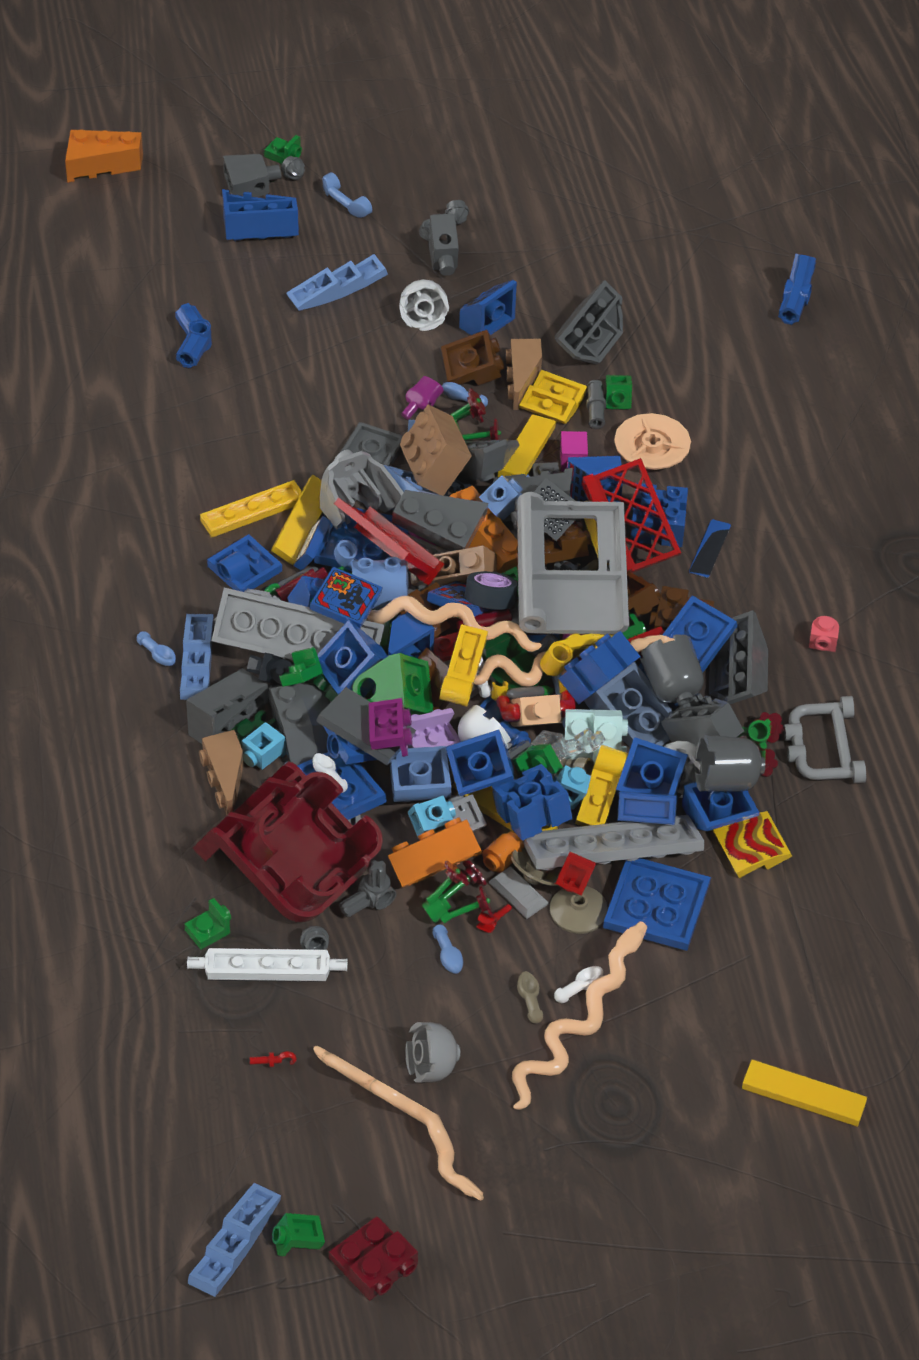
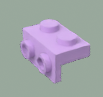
M452 708L436 709L422 715H411L412 725L410 727L414 728L416 732L412 738L413 745H408V748L447 747L461 742L450 724V720L454 715Z

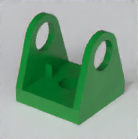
M402 653L389 655L360 674L354 681L352 691L361 696L360 687L362 683L369 678L374 680L376 692L372 698L367 699L370 702L402 698L404 709H410L411 715H422L433 711L428 661Z

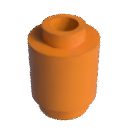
M514 832L501 834L483 850L482 855L485 866L491 871L503 872L513 863L511 860L513 851L522 852L524 843Z

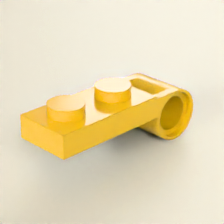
M461 624L449 669L442 684L440 700L467 707L488 631Z
M573 634L565 640L552 643L540 660L541 669L547 675L558 676L571 659L580 657L579 654L591 645L596 649L597 645L595 642L606 634Z
M601 744L591 774L588 791L583 798L575 824L580 826L605 824L628 753Z

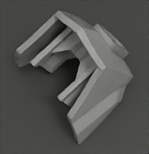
M344 450L335 457L334 461L324 471L321 480L320 509L333 526L339 529L344 521L346 524H349L350 518L345 512L334 505L338 497L352 506L358 500L363 502L367 509L371 506L375 510L380 509L386 513L396 507L404 492L384 465L374 460L369 453L363 451L352 453L351 450Z

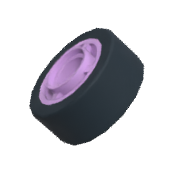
M488 571L474 572L467 577L465 599L476 606L486 609H508L516 603L518 583L512 577L501 573Z

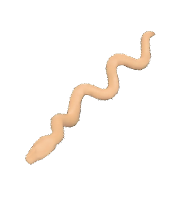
M400 596L393 599L380 610H371L366 619L367 621L384 624L399 612L407 611L424 624L436 625L451 617H457L463 621L464 625L488 631L486 640L509 633L527 651L533 652L542 646L541 643L530 641L519 625L512 621H499L489 627L480 626L476 622L471 609L461 603H447L435 611H430L415 598Z
M652 635L634 639L630 644L639 653L659 639L666 643L673 641L674 638L664 635ZM546 651L539 653L535 657L529 673L521 671L506 656H490L484 662L479 675L476 676L474 685L484 684L490 678L493 670L496 667H500L520 686H534L542 677L543 670L540 667V660ZM566 669L561 672V675L567 672Z
M638 922L619 937L616 946L608 955L610 974L593 980L586 991L587 1020L559 1019L551 1022L546 1028L544 1039L553 1053L554 1059L548 1062L522 1061L515 1066L512 1071V1080L520 1100L513 1106L514 1109L526 1108L531 1102V1092L526 1082L528 1074L553 1076L560 1074L567 1068L569 1056L559 1039L561 1034L587 1036L596 1033L601 1028L603 1021L602 997L605 993L618 989L624 982L626 968L623 960L627 954L636 952L641 945L647 931V925L644 922Z
M314 1046L315 1054L327 1066L334 1068L376 1096L425 1124L438 1153V1170L441 1176L465 1195L475 1197L480 1201L483 1200V1192L470 1179L454 1171L452 1165L455 1152L439 1115L319 1046Z

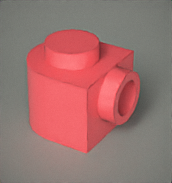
M820 616L813 621L809 648L821 651H836L839 624L834 618Z

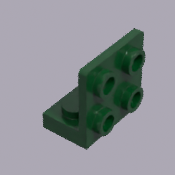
M504 633L494 639L487 640L482 654L483 662L490 656H506L521 671L526 673L531 671L535 659L509 633ZM496 667L489 678L498 686H503V681L508 682V691L513 688L523 687L515 683L500 667ZM543 672L540 681L534 686L552 678V676Z

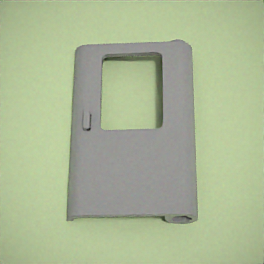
M526 492L520 495L517 500L519 627L527 633L616 634L619 631L625 632L629 627L624 502L544 501L543 497L535 492ZM546 518L595 519L597 521L598 571L546 570L544 520Z

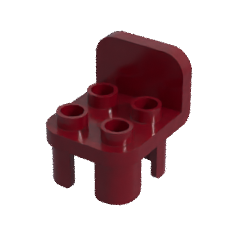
M287 761L234 812H230L216 827L212 828L192 849L204 862L221 849L284 917L295 922H307L320 915L366 871L370 860L380 851L383 839L380 828L369 816H363L355 825H352L331 803L343 792L342 786L332 776L323 772H313L305 775L296 764Z

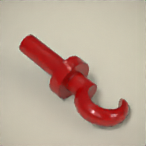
M290 1051L282 1052L279 1056H274V1052H269V1056L250 1057V1065L269 1064L270 1067H274V1063H282V1060L287 1057L292 1058L290 1065H293L297 1058Z

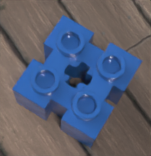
M653 485L679 547H682L688 488L667 486L666 491L656 490L657 485ZM639 490L634 502L648 508L651 503V497L649 494ZM653 504V506H652L651 509L654 510V511H656V509H655V507H654V504ZM633 507L632 521L641 524L646 512ZM649 514L644 526L659 531L662 523L660 518ZM631 526L630 539L634 541L639 529ZM642 530L637 542L651 544V540H655L656 536ZM662 538L658 539L662 541L661 545L671 546L669 541Z
M621 631L612 637L607 633L595 642L597 645L596 649L591 645L579 654L582 658L581 661L576 657L564 666L567 672L558 679L578 705L640 658V655Z
M542 764L522 772V777L519 779H511L492 786L496 812L506 823H511L512 830L522 841L541 833V827L543 826L556 827L572 819L567 790L558 781L553 782L552 774Z

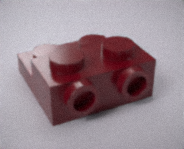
M376 1216L330 1250L329 1259L370 1301L378 1294L381 1296L388 1292L395 1281L402 1276H409L418 1265V1251L399 1231L393 1233Z

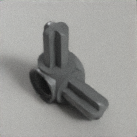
M373 860L370 863L369 874L359 883L358 892L339 904V908L345 917H351L366 907L370 909L375 907L381 910L394 901L396 891L391 887L390 878L386 875L385 862Z

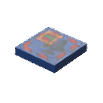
M333 567L310 603V610L343 624L350 620L361 629L382 594L383 587Z
M459 581L428 592L427 601L440 607L447 603H461L471 609L474 617L492 610L468 602L465 599L466 584Z

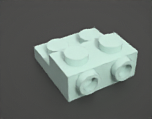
M565 709L564 758L567 760L570 758L577 759L578 757L591 758L595 765L601 744L627 753V747L621 746L622 736H627L628 720L622 719V711Z

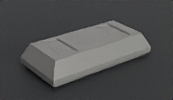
M511 866L489 881V884L526 919L548 905V902Z

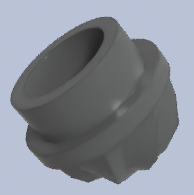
M289 156L281 165V171L287 179L299 180L304 176L306 170L303 161L299 157Z
M453 200L447 204L445 214L454 213L456 225H459L467 220L469 208L464 201Z
M310 925L309 928L303 929L300 937V945L303 950L327 949L329 935L323 927Z

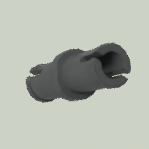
M592 380L587 384L588 399L586 401V408L589 410V425L594 429L602 428L605 425L604 410L606 408V400L603 398L604 385L600 380Z

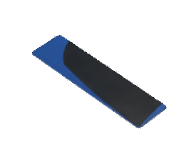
M714 519L710 521L689 573L706 578L710 576L731 524Z

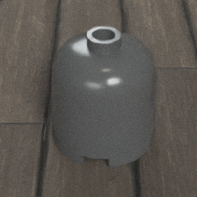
M673 635V641L663 643L659 639L648 645L641 651L643 658H640V661L658 699L665 703L685 705L690 703L693 697L701 690L704 684V677L690 637L687 635Z
M704 735V738H700L698 741L695 761H700V774L695 773V779L699 791H748L756 785L760 774H764L765 758L761 757L757 745L752 740Z

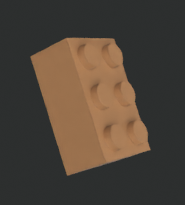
M429 404L423 412L418 414L414 425L409 432L403 435L400 443L417 484L444 496L472 457L453 416Z

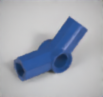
M795 254L790 279H787L783 293V302L779 309L778 317L785 324L792 325L795 322H799L804 305L807 306L812 289L811 280L816 264V258Z
M187 303L181 305L179 310L175 312L177 321L187 335L176 354V360L183 367L191 368L198 364L204 351L211 348L212 335L210 322L202 318L195 306Z

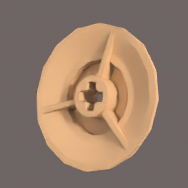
M653 413L636 415L625 420L618 427L614 439L617 452L627 462L641 458L645 468L648 470L670 468L680 463L689 454L691 445L689 433L680 422L666 415Z

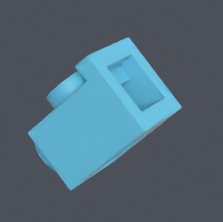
M265 722L242 740L244 762L250 767L256 765L263 770L279 756L284 757L286 755L285 736Z
M566 765L558 775L554 776L553 782L558 781L565 789L572 791V796H569L571 809L574 810L586 796L591 776L586 774L580 767L571 768Z
M440 796L420 804H414L408 811V815L418 837L432 829L435 832L446 829L444 824L453 820L456 812L452 802H446L444 796ZM436 809L439 817L433 816L431 810Z

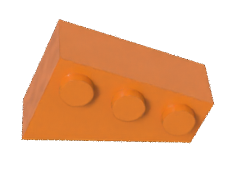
M71 130L65 160L67 183L74 182L76 177L89 175V179L97 178L99 173L111 172V175L141 170L143 158L142 132Z
M460 817L445 823L446 829L435 833L434 829L419 835L420 841L409 845L406 841L391 848L393 853L388 855L403 888L447 869L444 866L446 860L456 866L466 859L482 854L467 819L461 821Z

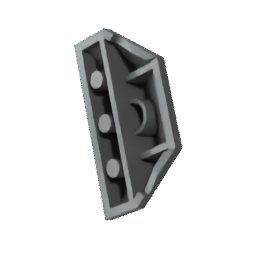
M606 280L602 281L574 310L555 334V341L572 358L598 365L623 334L622 296Z
M518 440L465 441L472 457L458 476L468 479L469 482L479 479L480 482L494 478V473L505 467L519 447Z
M754 610L732 617V619L737 621L738 626L710 663L709 695L713 699H720L733 704L768 691V647Z
M282 683L268 685V702L273 717L276 719L278 732L285 736L288 761L298 766L313 759L316 753H326L328 751L327 739L329 735L323 725L316 722L318 715L330 704L325 696L326 692L317 686L304 683L284 687Z

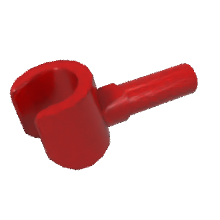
M510 904L505 905L495 912L492 918L489 914L481 912L478 916V921L480 922L476 928L492 933L497 921L511 911L512 906Z

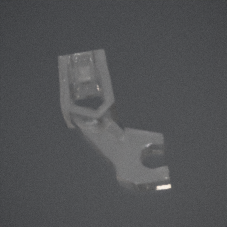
M586 728L574 736V739L565 740L563 734L543 730L531 745L551 744L559 761L567 756L584 752L589 754L597 750L606 739L601 731H596L593 735L589 728Z

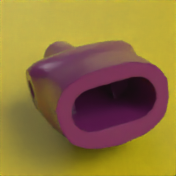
M423 376L415 386L407 391L406 400L409 402V405L401 415L409 420L417 409L424 410L428 404L434 406L437 398L444 392L443 387L435 380Z

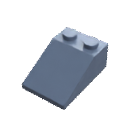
M635 662L584 700L590 710L622 711V719L628 720L627 736H622V741L629 747H631L634 737L660 746L670 740L661 722L673 711L667 703L657 698L649 680Z

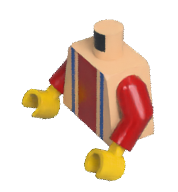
M559 679L561 695L522 697L511 700L507 697L508 682L503 681V686H497L495 682H492L491 698L496 700L503 720L510 722L513 727L560 724L565 717V709H575V699Z

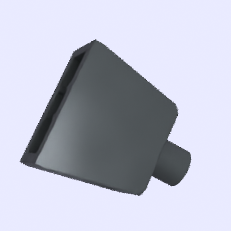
M260 154L223 156L224 176L232 195L243 196L244 192H251L252 197L263 196L270 192L269 180L281 179L279 164L266 166Z
M454 213L430 215L429 250L432 267L435 271L440 270V273L445 276L453 274L458 265L459 247ZM442 235H446L447 240L440 241L439 238Z

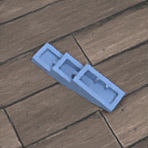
M373 254L357 265L349 261L333 272L327 267L286 294L298 311L343 298L369 286L388 275L376 255Z
M186 614L180 700H187L209 687L213 614Z
M253 1183L223 1219L222 1229L206 1246L205 1256L189 1274L188 1284L216 1297L264 1229L280 1202L281 1195Z

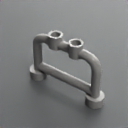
M852 696L840 697V702L800 705L790 713L789 724H784L785 741L792 740V746H787L788 762H795L798 772L804 777L812 780L852 778L853 783L866 782L864 760L851 762L844 718H854V701ZM832 714L841 767L813 769L807 765L806 748L803 744L802 725L800 723L802 716Z

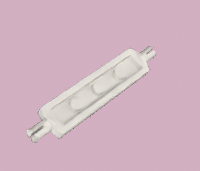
M209 948L205 957L188 956L187 969H205L206 975L210 980L326 981L330 971H347V959H330L327 950Z

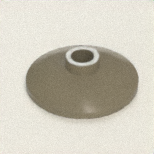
M522 849V852L513 851L511 860L519 871L524 874L523 878L527 882L534 885L538 883L552 886L557 885L555 883L561 871L559 867H555L552 870L536 869L526 849Z
M588 886L585 887L582 896L575 892L572 893L561 889L553 896L550 903V915L555 924L561 929L575 934H585L598 929L604 923L608 911L605 898L597 890Z

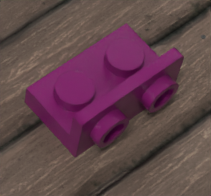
M402 698L369 703L371 749L400 746L402 757L408 756V745H413L411 729L407 728V726L412 725L410 709H404Z

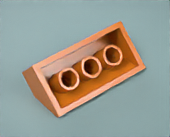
M474 486L449 496L483 502L479 498L480 494ZM488 508L487 514L469 548L484 545L496 553L497 573H503L514 567L518 569V540L501 519L495 516Z

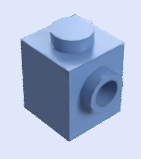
M501 475L479 498L483 502L489 503L488 508L495 516L504 520L514 511L515 500H518V497L522 495L521 491L523 488L514 478L509 480Z

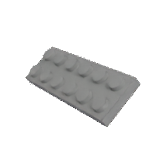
M224 588L211 641L259 653H270L281 658L293 660L291 654L297 650L314 647L318 654L344 624L312 611L310 607ZM365 620L361 630L380 645L385 625Z
M689 815L676 816L675 825L627 821L545 830L534 837L523 840L524 847L535 868L541 870H552L555 867H562L569 852H573L595 863L607 864L616 860L635 861L642 857L662 858L669 854L680 853L689 855L695 851H704V839Z

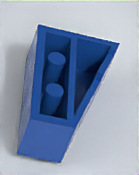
M222 189L226 240L233 239L238 241L247 238L265 239L280 236L288 238L299 235L296 198L266 194V198L252 197L251 192H244L243 196L232 195L229 190Z

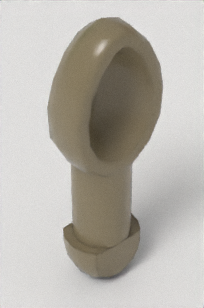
M525 971L518 977L517 990L526 1001L529 1012L527 1016L530 1022L538 1024L543 1020V1011L540 1010L537 1000L540 990L539 983L531 973Z

